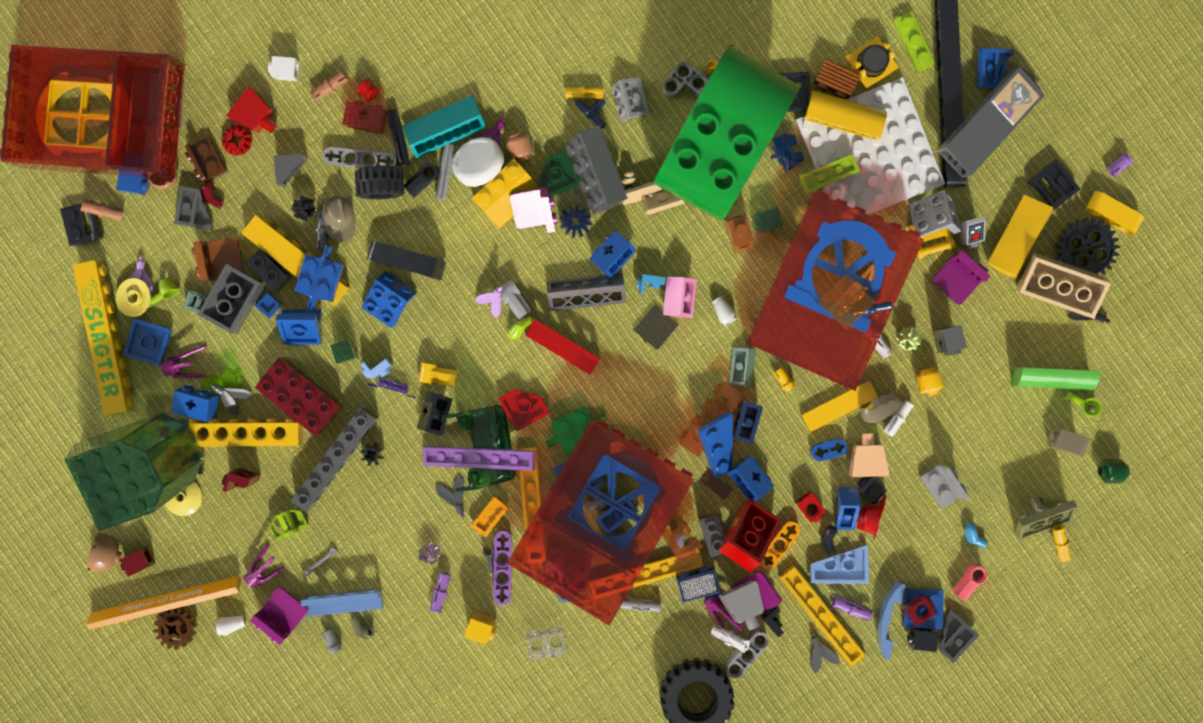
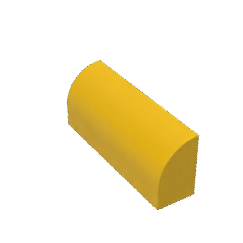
M812 90L803 120L878 141L882 136L887 111Z
M1024 195L991 255L988 264L997 271L1017 279L1049 220L1053 207Z

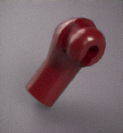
M207 181L201 187L204 200L220 209L224 201L214 195L215 185Z

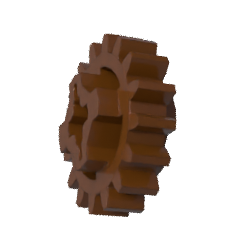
M181 607L178 611L175 608L163 611V614L161 613L157 616L159 620L155 621L154 625L158 626V628L154 629L153 632L159 634L155 639L161 638V646L166 643L167 649L172 648L174 645L175 650H177L180 646H187V642L193 641L192 636L197 634L193 628L198 625L192 623L195 616L189 617L190 611L184 613V607ZM170 616H178L179 618L174 619L173 617L170 618Z

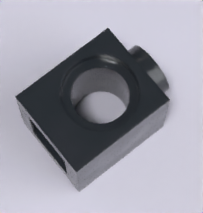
M911 628V632H908L907 642L913 650L937 652L939 633L934 629Z

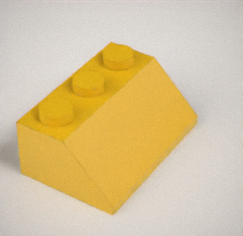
M513 159L475 194L472 200L500 229L514 216L510 194L540 187Z

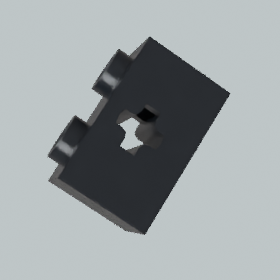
M259 249L246 262L273 290L279 291L292 279L262 249Z
M427 391L417 429L442 436L453 398Z

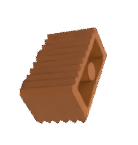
M825 59L814 84H817V88L822 91L829 90L834 92L836 97L849 99L861 75Z

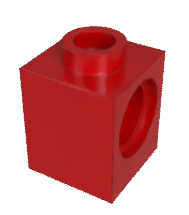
M807 492L794 502L810 523L813 521L816 523L824 517L823 513L826 510L812 492ZM812 503L815 504V511L808 513L807 506Z

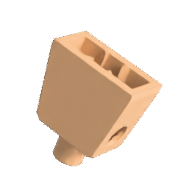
M862 433V444L853 445L849 476H889L884 446L874 444V433Z

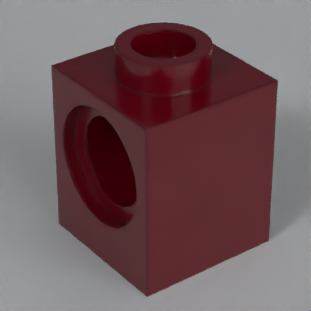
M147 547L120 559L121 569L128 577L155 564Z
M922 594L902 606L915 626H919L936 615L933 609L936 607L929 597L926 598ZM920 605H924V611L918 614L917 608Z

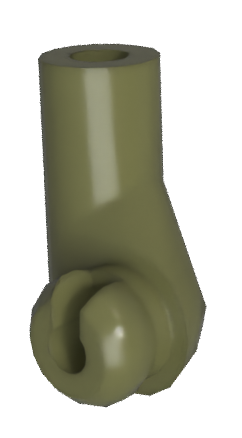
M358 616L349 620L357 637L371 639L374 636V630L371 627L362 625Z

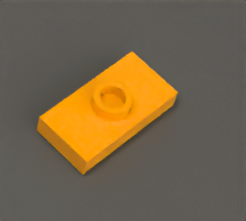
M494 495L470 526L486 537L510 506Z

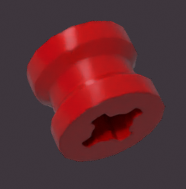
M367 78L357 87L356 92L359 95H363L365 101L369 103L377 97L381 89L378 86H374L372 80Z

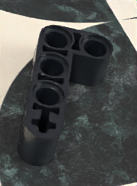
M373 240L367 255L368 260L440 281L442 280L447 263L431 256Z

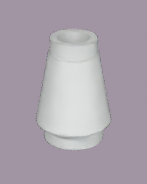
M722 296L712 302L718 319L724 326L737 319L736 312Z
M243 615L220 617L219 620L215 621L218 635L226 636L245 627L246 623Z

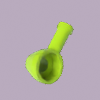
M164 278L159 281V292L151 296L149 308L158 301L171 298L180 292L177 284L171 278Z
M1069 391L1065 398L1081 406L1082 412L1087 417L1094 418L1102 412L1103 406L1098 399L1088 398L1084 400ZM1093 407L1094 412H1089L1087 408Z

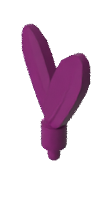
M503 117L501 121L498 120L494 127L483 131L475 136L474 139L479 137L491 138L500 147V131L504 127L503 123L506 119Z

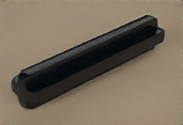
M390 109L386 113L398 162L400 165L409 164V157L396 109Z

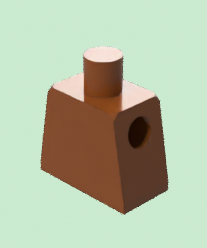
M740 214L723 220L734 254L753 248L754 239L746 215Z

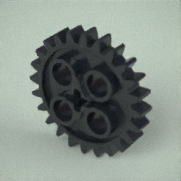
M1083 218V222L1080 219H1076V225L1068 223L1070 229L1062 228L1065 234L1057 235L1061 242H1055L1059 249L1054 250V252L1059 253L1060 256L1055 259L1062 260L1064 263L1095 274L1106 275L1105 268L1112 270L1110 263H1117L1113 257L1120 255L1115 252V249L1120 248V246L1114 243L1119 238L1112 237L1116 231H1108L1110 225L1103 226L1104 221L1100 220L1097 222L1096 218H1092L1090 222L1088 218ZM1093 231L1097 234L1094 242L1090 239V234ZM1074 238L1078 240L1076 248L1071 246V241ZM1103 242L1102 246L1088 249L1087 252H1079L1071 256V252L1083 250L1087 246H1094ZM1098 250H1101L1103 253V256L1100 260L1096 258V252ZM1080 256L1084 258L1082 266L1077 264V259Z

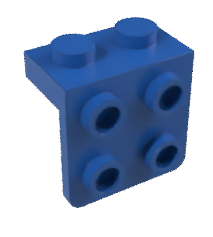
M385 271L373 283L362 304V308L390 328H393L404 308L414 299L417 292L409 285L401 282L393 274Z

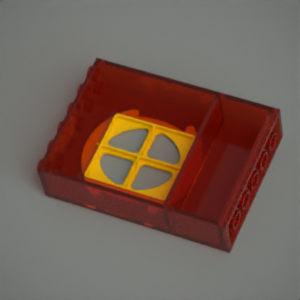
M11 45L9 71L7 72L8 83L5 92L6 105L3 112L4 126L1 133L0 162L25 169L175 179L185 73L184 63L169 54ZM81 87L80 109L78 111L55 110V103L63 93L72 88ZM91 88L102 91L111 101L110 114L88 112V98ZM54 118L78 119L77 141L75 143L66 141L57 133L53 125ZM88 120L109 121L108 133L103 138L94 143L85 144V130Z

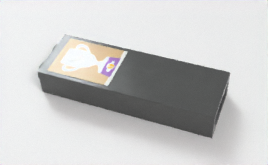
M1021 67L1009 71L937 151L962 178L973 175L1045 94L1041 91L1040 86L1034 83L1028 76V73Z

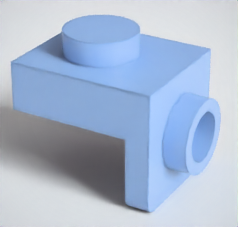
M385 359L372 369L367 361H363L361 363L363 367L361 370L367 378L375 379L379 375L381 377L387 375L391 371L390 367L393 364L389 359Z

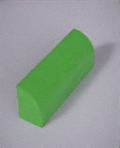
M1013 367L1012 386L1094 390L1099 383L1101 371Z

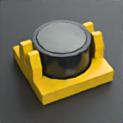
M879 36L845 57L851 69L861 75L859 81L865 90L898 69L893 60L895 58L894 52L889 51V44H883Z

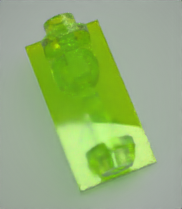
M239 367L234 369L227 368L218 375L210 374L204 377L200 389L204 388V390L211 391L212 394H217L210 387V384H218L221 387L222 384L225 387L239 386L243 382L241 375L237 376Z

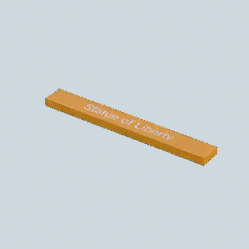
M239 576L91 612L86 625L91 630L239 592L241 580Z

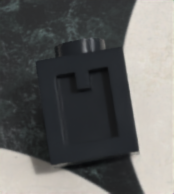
M873 476L862 477L857 483L859 485L857 487L858 491L872 504H876L887 492Z
M775 606L764 611L761 618L779 638L784 631L781 629L783 624L776 617L772 619L780 611Z

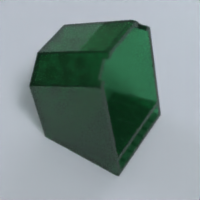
M161 412L77 442L72 446L64 460L98 530L102 531L158 510L196 480L204 456L189 423L181 422Z

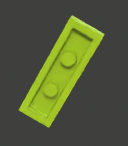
M913 11L895 18L893 22L915 72L917 73L933 66L935 61Z
M851 154L799 175L798 178L804 193L807 194L857 174L860 170L854 155Z

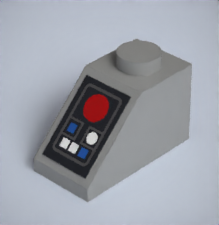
M985 216L959 223L961 232L957 234L961 247L968 246V249L980 246L979 242L985 241Z

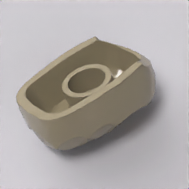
M887 393L874 398L866 408H861L860 414L864 422L878 424L900 409L904 404L897 395Z

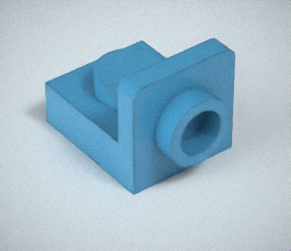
M643 274L642 278H638L637 289L640 290V294H644L645 283H649L651 288L660 289V285H665L666 277Z

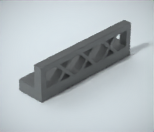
M623 273L615 274L612 278L607 275L547 281L550 311L626 303ZM621 291V297L613 298L610 296L613 292ZM594 294L602 295L600 299L594 300L591 298ZM574 296H581L583 298L577 302L572 300ZM553 298H562L564 300L562 303L553 304Z

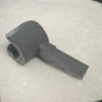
M484 547L482 553L487 557L489 573H494L492 561L494 548L491 547L492 553L487 555Z

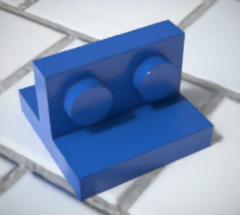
M283 309L282 314H277L276 322L283 345H321L322 335L320 326L323 315L322 310Z

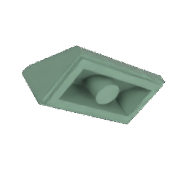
M733 347L729 385L752 387L756 349Z

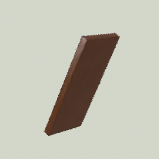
M710 471L701 479L702 483L724 500L733 490L719 478L713 477Z

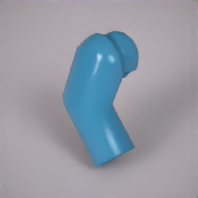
M972 522L967 523L964 529L967 541L985 548L988 540L978 536L976 524Z

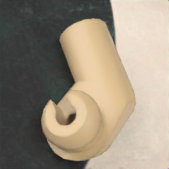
M633 171L624 172L625 178H621V182L625 188L634 183L636 177H634Z

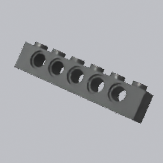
M365 407L359 408L292 498L291 502L305 512L312 510L379 418Z

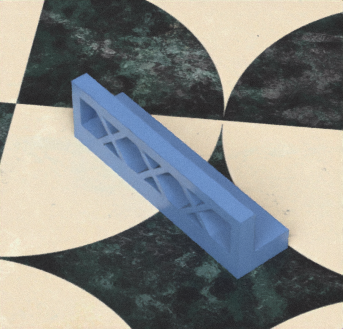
M382 588L306 596L301 600V606L308 607L306 617L384 608Z

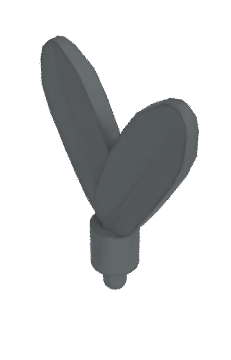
M210 384L213 391L220 394L225 407L233 415H238L239 413L238 406L233 398L246 399L252 396L251 391L245 388H223L218 384Z
M459 476L455 480L453 493L444 486H436L438 495L454 506L457 514L464 518L462 506L464 481L462 477Z
M811 632V640L814 645L811 655L812 671L814 673L819 671L822 656L833 664H839L840 661L836 653L821 643L818 635Z

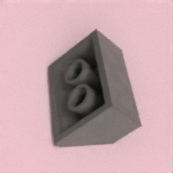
M226 264L198 315L231 334H238L266 284Z

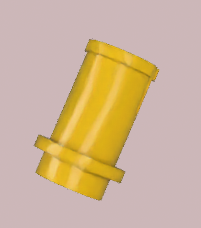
M784 367L773 373L782 385V390L785 389L787 392L796 386L794 384L795 380L792 381Z

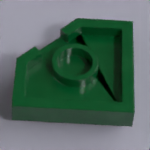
M566 149L548 157L543 172L539 177L540 187H547L549 195L556 196L580 186V181L573 169L572 161Z

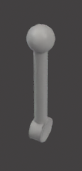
M334 547L329 550V553H327L324 557L318 560L315 564H313L309 568H305L303 571L304 574L310 575L311 571L314 568L320 565L331 555H335L337 553V549Z

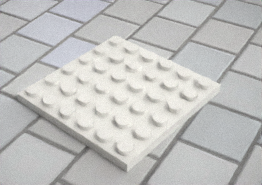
M903 77L847 99L887 111L882 136L878 141L803 120L804 116L795 120L814 169L851 154L854 155L859 167V173L822 187L835 222L856 220L945 184Z

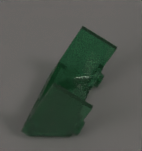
M501 405L441 415L442 419L456 417L457 424L462 430L470 429L473 448L512 449L506 414ZM471 468L467 476L469 485L457 487L455 491L478 490L513 480L516 470Z

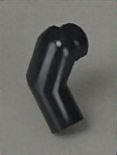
M834 525L827 526L820 538L827 554L836 551L832 540L838 530Z

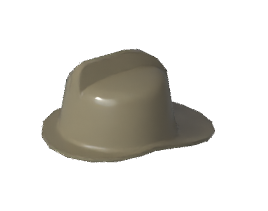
M341 196L330 197L323 205L326 232L335 241L343 242L349 240L355 232L353 207L347 199Z

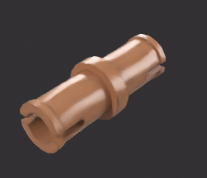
M341 70L329 80L325 79L324 83L311 90L310 94L318 102L327 94H333L336 88L349 80Z
M83 199L81 206L82 212L96 214L100 218L107 217L121 221L124 211L123 209L106 206V203L99 204Z

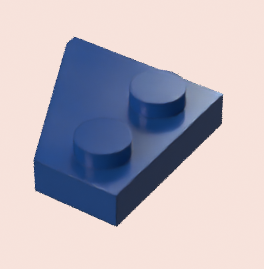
M978 49L977 88H995L1002 80V75L1006 72L1008 67L1006 63L1009 57L1013 56L1014 49Z

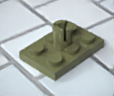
M1043 497L1033 498L1028 502L1033 515L1025 514L1020 517L1015 535L1018 540L1052 529L1054 525L1072 522L1078 506L1074 500L1069 502L1062 501L1049 509Z

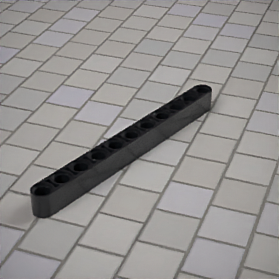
M934 0L941 145L964 121L958 0ZM942 157L944 188L965 187L967 177L962 178Z

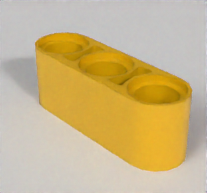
M1099 191L1094 192L1085 208L1089 213L1130 235L1136 234L1144 219V216L1139 212Z

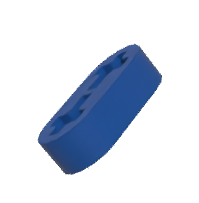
M838 438L817 443L811 447L810 455L817 461L839 457L846 453L847 444ZM836 442L842 445V448H840V452H838L837 450H830V448L835 447ZM818 447L821 450L827 449V452L821 454L822 457L815 455Z

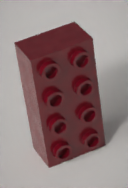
M278 357L254 387L314 436L321 434L343 406L342 403L285 357Z

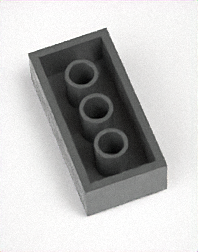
M600 126L578 132L566 143V151L571 156L573 169L578 174L580 187L585 192L587 198V205L592 210L593 215L613 209L628 199Z

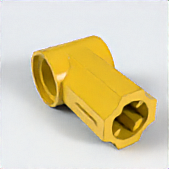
M421 362L418 381L455 387L458 370Z

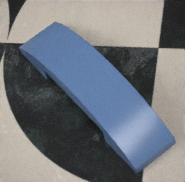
M897 581L888 591L878 615L877 640L881 655L886 660H890L894 642L890 637H887L894 602L902 604L906 586L901 581Z

